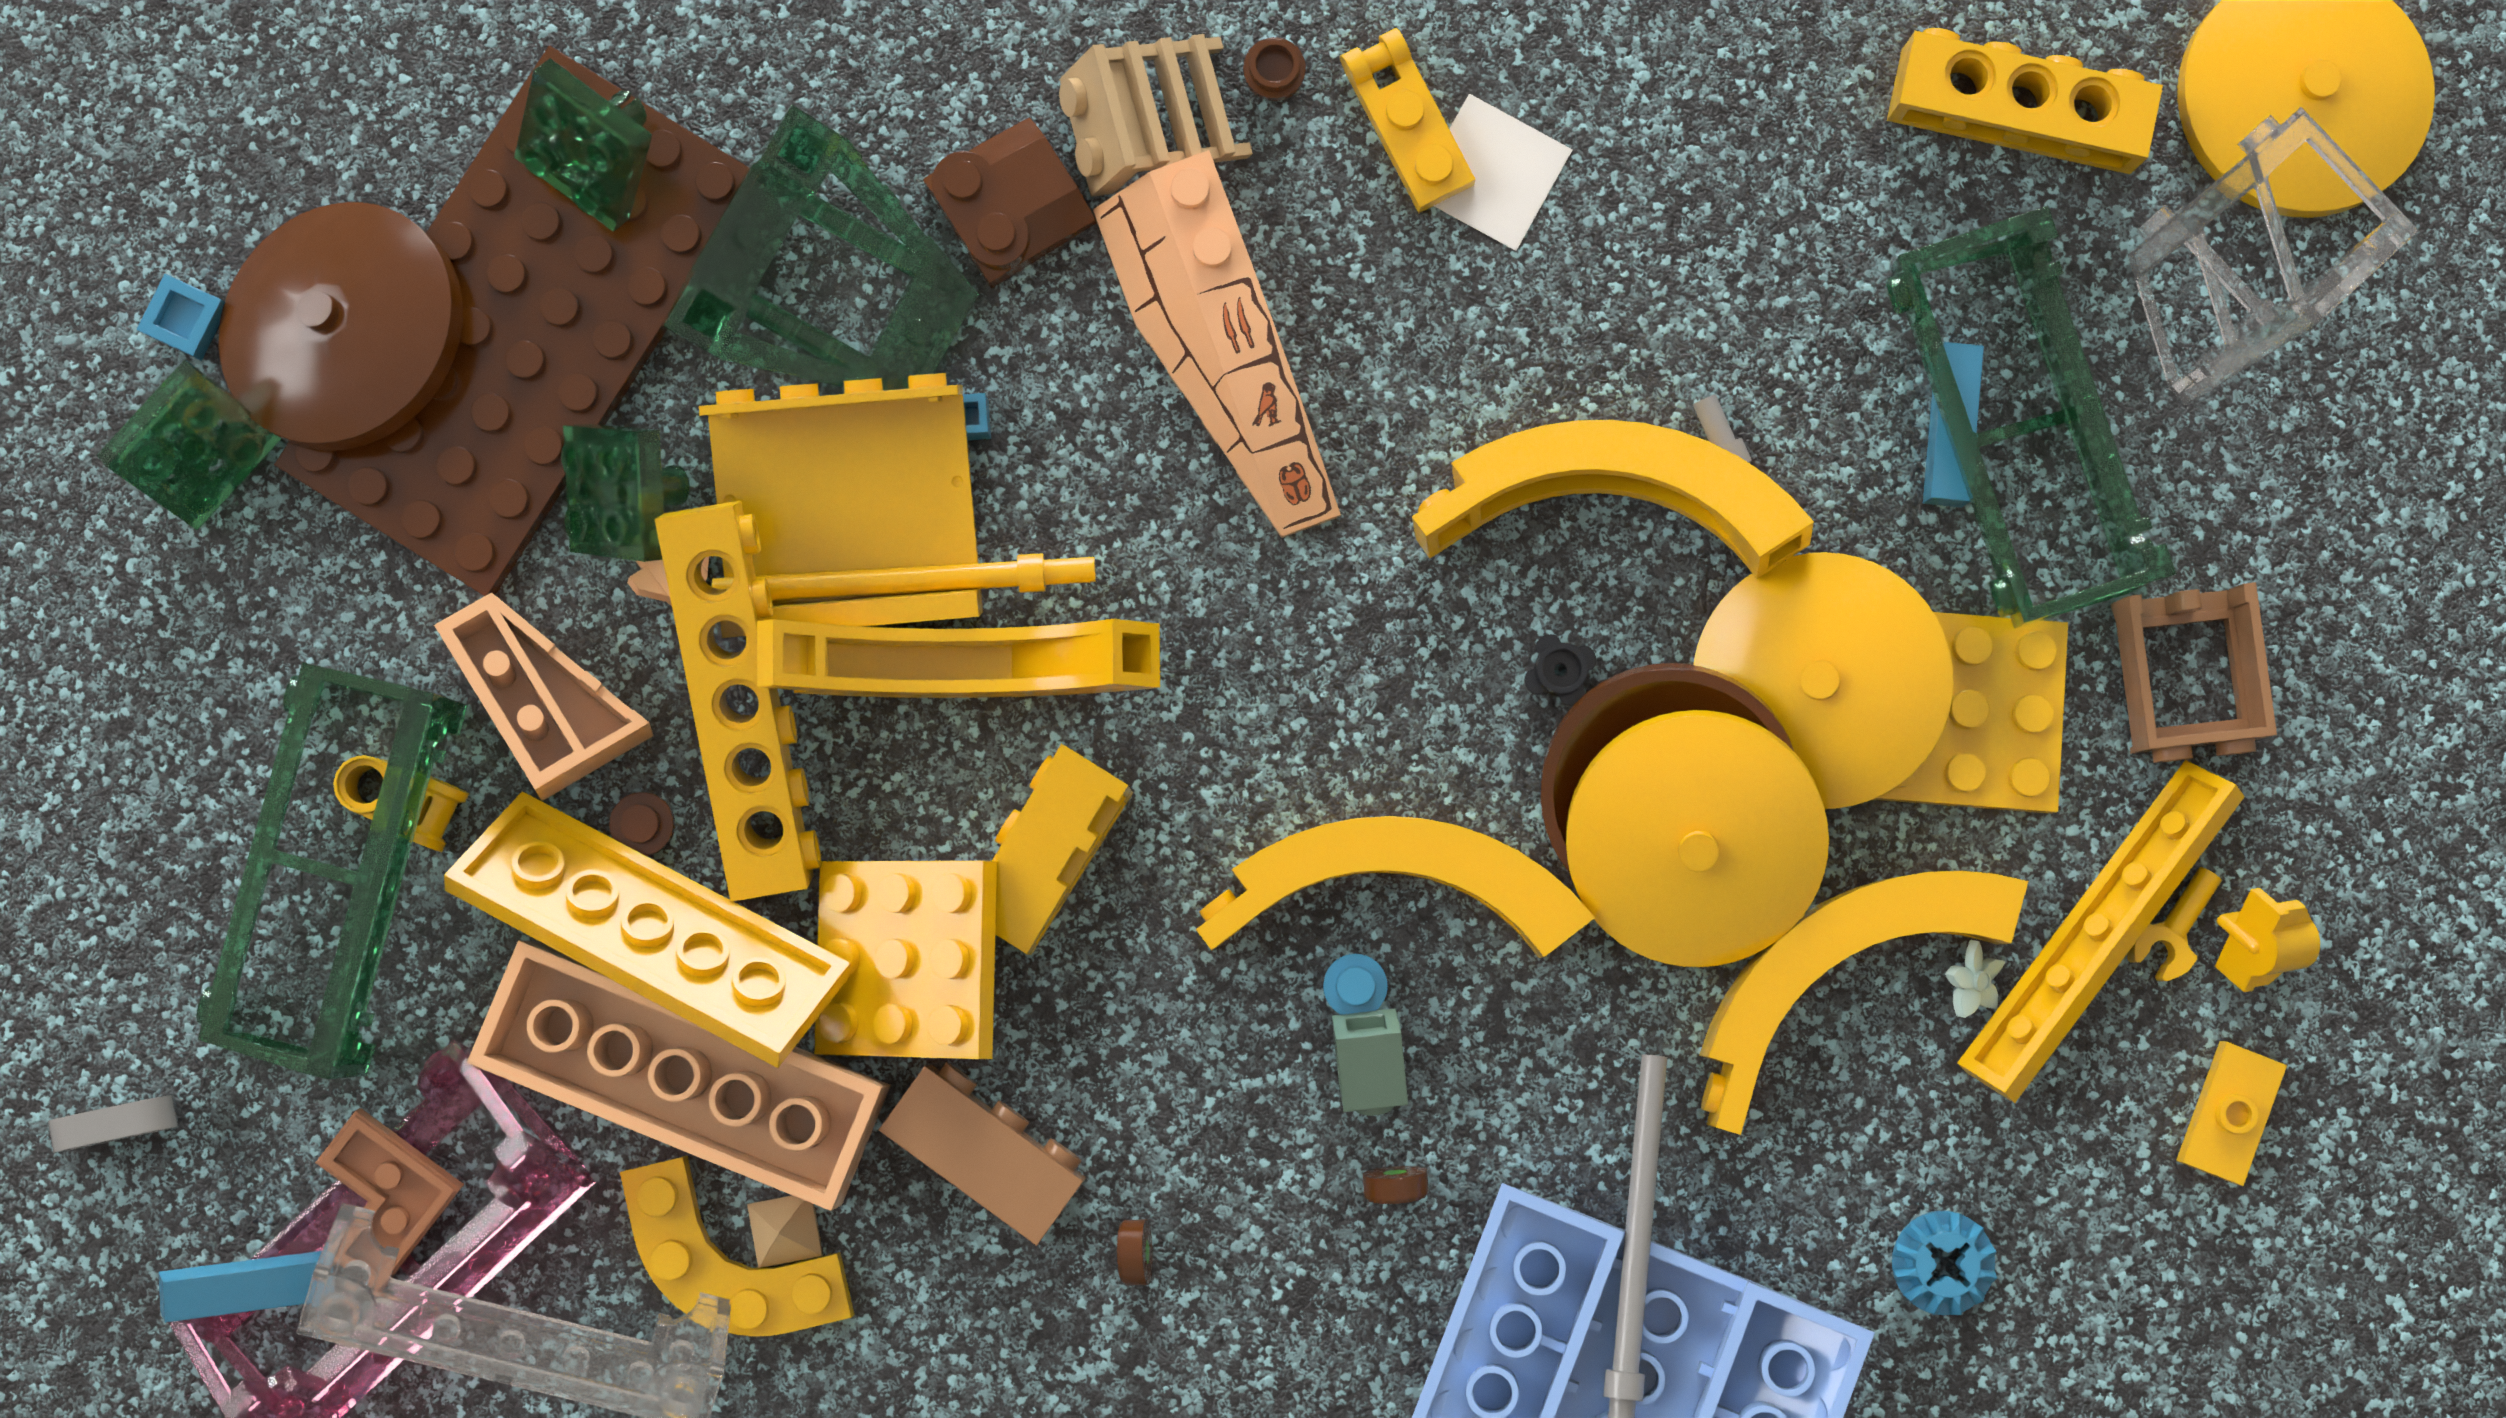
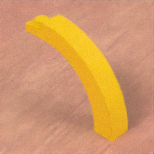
M1577 420L1543 425L1513 433L1480 446L1451 463L1454 487L1456 489L1451 492L1448 489L1435 492L1421 503L1418 513L1412 516L1416 540L1430 559L1483 524L1505 512L1528 503L1571 494L1601 493L1628 496L1650 501L1694 520L1715 534L1731 548L1756 579L1808 547L1814 523L1785 490L1741 457L1709 441L1678 430L1647 423L1619 420Z
M779 619L757 621V687L788 689L800 694L905 698L1053 696L1160 688V623L1106 619L1029 627L917 629L846 626Z
M1381 816L1354 818L1323 824L1290 835L1258 851L1231 869L1246 891L1236 898L1231 890L1228 889L1199 911L1206 922L1198 927L1196 931L1213 951L1258 915L1283 898L1303 888L1329 879L1369 873L1403 874L1424 878L1452 887L1476 899L1508 923L1528 944L1538 958L1547 956L1595 917L1578 897L1547 869L1520 851L1490 836L1458 825L1424 818Z
M1971 871L1924 872L1883 879L1850 889L1805 912L1803 917L1789 932L1766 949L1756 953L1746 964L1725 994L1710 1023L1699 1056L1722 1062L1723 1066L1720 1075L1713 1072L1710 1074L1704 1090L1701 1109L1710 1112L1706 1125L1741 1135L1757 1076L1773 1035L1797 999L1830 968L1872 945L1897 937L1920 933L1960 935L1992 944H2012L2029 881L1999 874Z

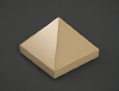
M793 1195L747 1204L758 1268L823 1256L814 1204Z

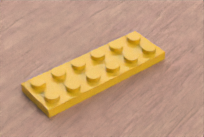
M523 791L444 874L446 892L776 1068L780 1067L849 978L850 962L735 902H730L726 897Z

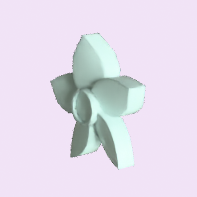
M1976 940L1969 941L1965 954V967L1954 965L1945 973L1950 983L1957 987L1953 994V1006L1958 1017H1968L1979 1006L1997 1009L1998 992L1991 983V980L2000 972L2005 961L1992 958L1983 960L1981 944Z

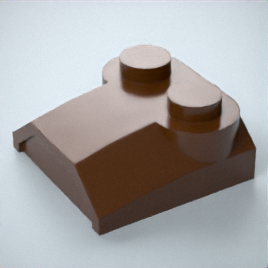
M1030 117L969 151H958L947 155L937 164L934 172L923 179L929 193L991 289L1097 223L1077 185L1044 134Z

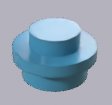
M1348 954L1338 958L1328 968L1323 981L1325 998L1332 1009L1339 1014L1376 1011L1384 1002L1388 986L1384 970L1374 959L1362 954Z

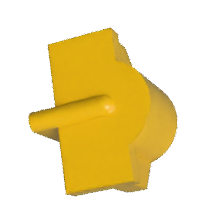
M2261 888L2250 890L2241 911L2224 913L2216 921L2219 926L2229 933V937L2214 967L2243 992H2250L2255 987L2269 985L2283 972L2311 966L2316 961L2320 952L2319 932L2311 920L2307 908L2298 900L2277 903Z

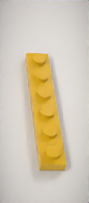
M2187 760L2182 763L1957 1062L1967 1074L2013 1103H2016L2245 796L2236 784Z

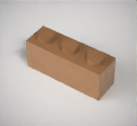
M946 1062L941 1070L932 1064L924 1066L879 1128V1131L1037 1246L1086 1179L1083 1174L1076 1170L1082 1160L1052 1138L1043 1146L1026 1134L1024 1130L1028 1126L1029 1121L1002 1101L998 1100L994 1107L991 1108L972 1094L977 1083L953 1065Z

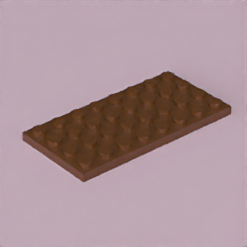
M549 45L427 230V233L438 242L451 261L459 280L463 302V326L460 343L450 371L431 401L413 419L392 434L378 441L357 448L337 451L308 449L288 442L274 465L483 596L491 592L496 595L764 180L758 172Z

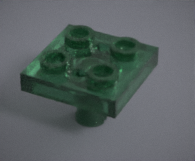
M549 58L533 70L514 158L525 165L532 174L544 179L572 200L584 213L592 215L614 232L630 219L653 134L642 127L647 120L645 108L636 97L631 103L621 109V105L630 99V92L621 90L616 92L607 101Z
M184 360L96 456L107 468L195 530H198L274 448L281 438L250 418L251 412L233 395L187 360ZM219 419H222L221 426L217 424ZM218 459H222V464L218 469L214 471L209 470L210 467L217 465Z
M596 424L563 425L564 446L561 452V462L566 473L567 511L565 513V529L569 536L570 552L642 562L662 560L655 519L664 514L663 505H683L688 499L690 485L687 474L681 466L672 465L661 468L660 430Z

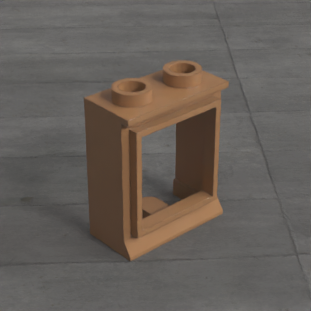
M2256 582L2244 583L2224 591L2200 593L2199 589L2175 592L2165 597L2142 599V595H2131L2111 603L2117 627L2132 739L2131 754L2152 751L2153 763L2192 759V747L2215 745L2216 756L2256 752L2255 740L2277 735ZM2224 620L2237 719L2156 728L2143 629Z

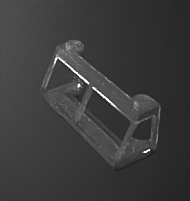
M2302 107L2281 124L2272 115H2269L2237 144L2246 153L2241 160L2186 206L2183 205L2173 213L2165 204L2136 230L2144 241L2128 254V258L2168 388L2185 406L2317 325L2419 232L2410 220ZM2304 142H2307L2382 220V223L2353 248L2348 250L2322 275L2301 287L2268 178L2269 174ZM2252 188L2256 190L2288 293V297L2276 305L2270 298L2262 302L2208 245L2204 233V227ZM2184 243L2199 260L2222 339L2183 375L2178 376L2147 274L2149 270ZM2220 282L2248 311V315L2235 327L2233 326Z
M346 1203L341 1204L314 1269L296 1334L644 1418H710L724 1374L731 1311L730 1299L700 1292L695 1307L686 1315L671 1319L672 1316L659 1313L649 1342L393 1279L391 1277L399 1248L391 1246L384 1248L375 1238L372 1229L375 1211Z

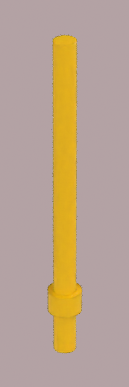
M1040 553L1018 555L1017 561L760 575L756 576V579H767L772 600L1019 587L1020 593L1044 592L1046 591V585L1096 582L1095 557L1044 560V554ZM734 577L712 578L711 587L716 589L729 588L733 583Z

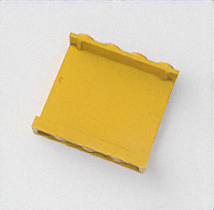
M946 373L908 376L909 389L883 391L882 378L843 381L844 394L819 396L818 383L780 386V399L755 401L754 389L715 392L717 405L699 406V416L708 415L717 504L741 500L744 515L754 514L761 545V551L752 554L756 576L979 563L963 386H947ZM722 558L724 578L734 577L731 565ZM981 589L772 600L773 616L765 617L764 620L779 619L846 626H873L979 617L983 613ZM727 620L720 621L722 638L746 636L744 630L737 623Z

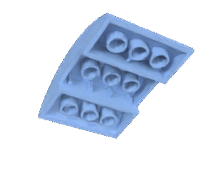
M1502 1183L1412 1418H1608L1610 1398L1604 1397L1603 1393L1606 1369L1612 1370L1625 1230ZM1651 1241L1639 1373L1645 1374L1643 1401H1636L1635 1418H1843L1875 1332L1751 1280Z

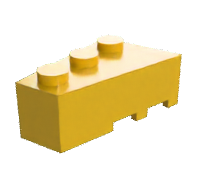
M1062 743L1054 757L1048 755L1029 785L1033 792L1022 811L1014 809L995 838V842L1001 845L992 860L997 862L995 935L1028 955H1032L1133 795L1129 785Z

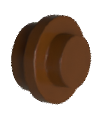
M1271 37L1257 42L1250 48L1244 60L1243 73L1247 86L1255 95L1269 101H1280L1291 97L1300 89L1305 78L1306 64L1303 54L1295 44L1283 38Z
M647 792L633 793L621 799L614 807L609 822L612 838L645 856H650L663 850L672 839L675 830L674 814L667 802L661 797Z

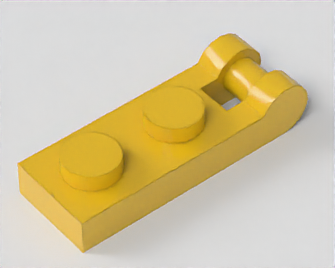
M1397 28L1380 35L1378 44L1362 52L1356 47L1340 55L1344 72L1418 213L1474 186L1476 179L1418 71L1404 37ZM1390 66L1398 81L1379 90L1372 74Z

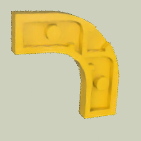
M688 1156L620 1172L632 1232L643 1265L663 1295L689 1317L706 1326L731 1334L773 1336L832 1323L854 1316L841 1252L779 1267L752 1268L729 1259L711 1242L701 1219Z

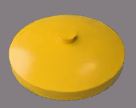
M2221 0L2207 14L2189 40L2179 70L2177 101L2181 124L2191 150L2206 172L2222 188L2246 204L2260 210L2282 216L2312 218L2341 213L2363 204L2394 183L2407 170L2419 153L2428 134L2433 116L2435 86L2432 65L2424 42L2414 24L2393 0Z
M1821 552L1795 555L1758 579L1753 574L1745 577L1728 592L1712 612L1699 639L1693 665L1712 669L1732 677L1747 686L1772 709L1788 734L1794 752L1809 770L1825 809L1849 807L1870 801L1889 792L1910 777L1925 762L1935 748L1944 730L1952 703L1953 666L1950 649L1942 627L1929 605L1913 587L1892 571L1863 558L1840 553Z
M1708 710L1677 711L1650 718L1627 729L1608 743L1591 761L1574 791L1566 825L1567 860L1572 881L1582 903L1594 915V920L1617 942L1646 958L1670 965L1709 967L1733 963L1750 957L1778 941L1795 926L1813 902L1820 888L1828 859L1829 832L1827 817L1818 788L1809 770L1798 755L1775 734L1754 722L1728 713Z

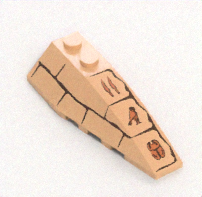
M1208 150L1152 170L1094 208V216L1137 330L1146 343L1151 346L1175 385L1198 414L1202 424L1227 456L1236 473L1280 537L1284 538L1341 517L1287 358L1210 151Z

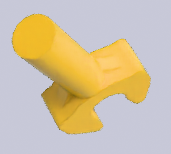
M2199 867L2165 921L2148 925L2128 952V961L2130 963L2143 961L2150 952L2152 945L2159 941L2166 946L2168 956L2166 961L2161 964L2155 976L2156 980L2170 981L2187 973L2197 961V955L2191 951L2188 945L2187 933L2218 888L2222 879L2212 871Z

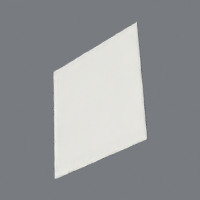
M1469 94L1453 121L1450 131L1476 179L1475 184L1434 205V207L1516 251L1570 156L1572 149Z

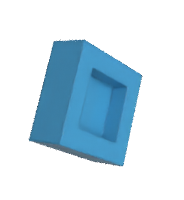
M165 273L136 330L202 361L220 325L225 302Z

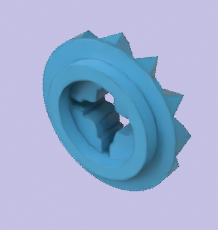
M1951 1211L1929 1212L1912 1220L1898 1236L1892 1254L1893 1275L1902 1294L1921 1310L1933 1315H1961L1974 1305L1984 1302L1985 1294L1991 1284L1997 1279L1995 1272V1255L1997 1251L1991 1244L1983 1227L1970 1218ZM1928 1243L1932 1247L1946 1253L1952 1252L1955 1248L1960 1249L1965 1245L1959 1251L1960 1256L1955 1261L1957 1268L1961 1271L1959 1275L1964 1279L1962 1283L1943 1274L1936 1280L1932 1278L1926 1284L1933 1276L1931 1273L1937 1266L1935 1260L1931 1257L1933 1253L1926 1247Z

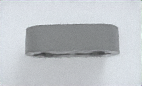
M173 1095L140 1100L48 1121L53 1153L178 1127Z

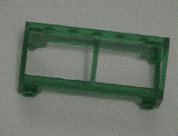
M2048 206L1898 255L1891 267L1893 276L1886 278V288L1894 311L1897 315L1906 312L1997 579L1989 582L1993 602L2002 618L2010 615L2014 629L2149 588L2177 574L2166 543L2154 547L2150 538L2144 539L2142 534L2153 527L2149 516L2141 518L2058 280L2064 273L2060 261L2047 264L2052 262V252L2048 241L2057 239L2059 236ZM2008 235L2004 240L1972 247ZM2005 254L2009 257L2061 410L1975 433L1972 430L1921 282L1920 274ZM2064 424L2068 427L2120 579L2033 606L1979 449L1984 445Z
M302 662L299 675H294L290 679L285 690L283 708L285 712H288L213 986H208L204 990L198 1004L196 1018L197 1022L202 1024L198 1040L328 1080L368 1075L376 1044L362 1041L359 1027L372 1026L375 1013L367 1012L368 1003L434 762L441 764L444 762L446 751L435 749L437 743L443 741L446 733L460 736L468 705L432 692ZM324 683L404 702L361 863L357 871L282 852L277 848L311 720L317 710ZM274 863L352 884L353 886L352 896L310 1048L229 1028L236 1004L237 988L271 865Z

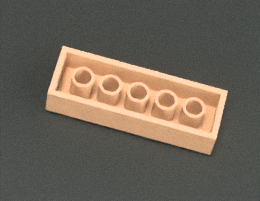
M518 940L467 1061L468 1064L830 1211L843 1204L891 1086L796 1046L780 1067L776 1068L561 952L537 941Z

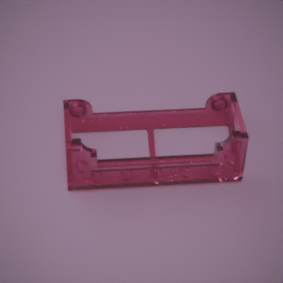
M454 1039L444 1049L436 1052L426 1061L417 1081L418 1089L426 1099L391 1131L426 1155L481 1103H484L507 1135V1138L493 1150L498 1157V1164L494 1173L485 1182L495 1198L422 1266L410 1255L401 1266L409 1278L307 1372L286 1365L277 1373L265 1378L230 1339V1334L255 1311L168 1322L225 1418H341L596 1183L578 1158L505 1078L467 1063L472 1049ZM496 1091L514 1109V1111L523 1119V1121L532 1129V1131L541 1139V1141L526 1133L521 1128V1126L518 1124V1122L513 1117L511 1112L508 1110L506 1105L503 1103L501 1098L498 1096ZM337 1179L250 1260L321 1251L352 1223L368 1201ZM199 1338L215 1345L246 1381H241L231 1391Z

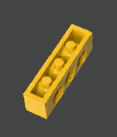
M1928 28L1923 32L1914 31L1901 50L1887 121L2125 174H2131L2149 157L2163 85L2144 81L2145 77L2139 72L2128 69H2111L2107 72L2083 68V63L2080 60L2064 55H2052L2045 59L2021 54L2022 50L2018 46L2006 42H1988L1984 46L1960 40V36L1957 33L1942 28ZM1962 73L1970 77L1975 84L1976 94L1967 95L1956 90L1952 85L1950 74ZM2022 86L2029 89L2036 98L2037 108L2021 106L2013 96L2012 87ZM2074 100H2085L2092 104L2097 111L2098 122H2089L2082 119L2075 110Z

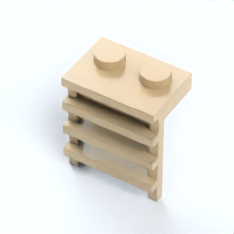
M1198 34L1182 41H1172L1171 37L1160 38L1156 43L1139 45L1138 41H1128L1122 47L1105 48L1104 44L1092 45L1059 79L1061 84L1059 90L1060 104L1065 115L1070 117L1077 143L1075 149L1077 167L1080 173L1086 177L1091 197L1114 194L1137 172L1155 170L1208 150L1214 163L1247 159L1253 154L1250 142L1234 144L1210 54L1219 53L1223 49L1221 37L1205 38L1204 34ZM1177 57H1186L1211 147L1201 148ZM1144 61H1154L1178 151L1168 152Z

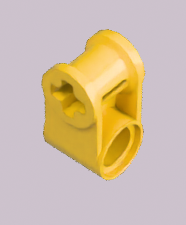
M366 755L352 757L342 763L335 774L333 782L335 796L340 804L348 810L389 827L390 831L401 837L439 852H443L446 842L442 837L457 804L465 803L470 794L425 773L414 772L391 761ZM375 768L383 777V790L376 800L366 803L358 793V782L364 772Z

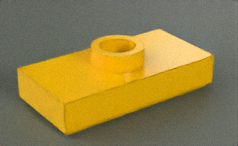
M2219 1041L2176 1161L2235 1185L2244 1186L2287 1065L2227 1041Z

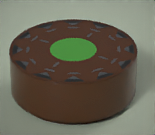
M1390 1166L1372 1169L1363 1173L1364 1197L1372 1203L1399 1204L1413 1202L1425 1198L1429 1193L1427 1169L1424 1167Z
M1147 1219L1123 1220L1118 1229V1271L1120 1280L1125 1286L1149 1285L1151 1282L1153 1247L1151 1228Z

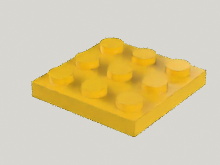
M1933 612L1945 634L1953 666V695L1949 716L1942 735L1925 762L1900 785L1872 800L2057 813L2059 806L2068 622Z
M983 860L821 861L817 946L850 962V969L847 981L815 1021L814 1054L993 1059L997 862Z

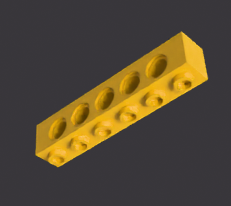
M741 500L664 513L655 519L730 902L807 889L814 876L813 869L821 868V853L816 831H805L801 807L809 806V790L803 768L793 769L789 744L797 743L795 717L791 705L781 706L778 689L757 687V621H763L765 617L773 616V605L767 579H756L752 554L759 553L761 545L754 514L744 515ZM718 556L725 559L731 565L734 573L731 587L716 589L705 582L701 573V566L706 557ZM725 620L737 623L746 635L744 650L728 652L719 647L714 638L716 623ZM737 684L751 688L758 697V711L750 715H741L734 712L726 700L727 688ZM747 748H755L764 752L771 763L770 774L764 777H752L746 774L739 765V752ZM760 811L775 814L782 822L783 835L775 839L760 837L751 826V815Z

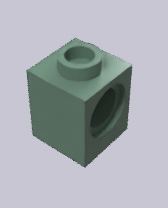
M1396 1008L1333 1015L1332 1024L1343 1112L1356 1111L1362 1115L1374 1116L1385 1114L1391 1111L1394 1106L1408 1105L1402 1035Z

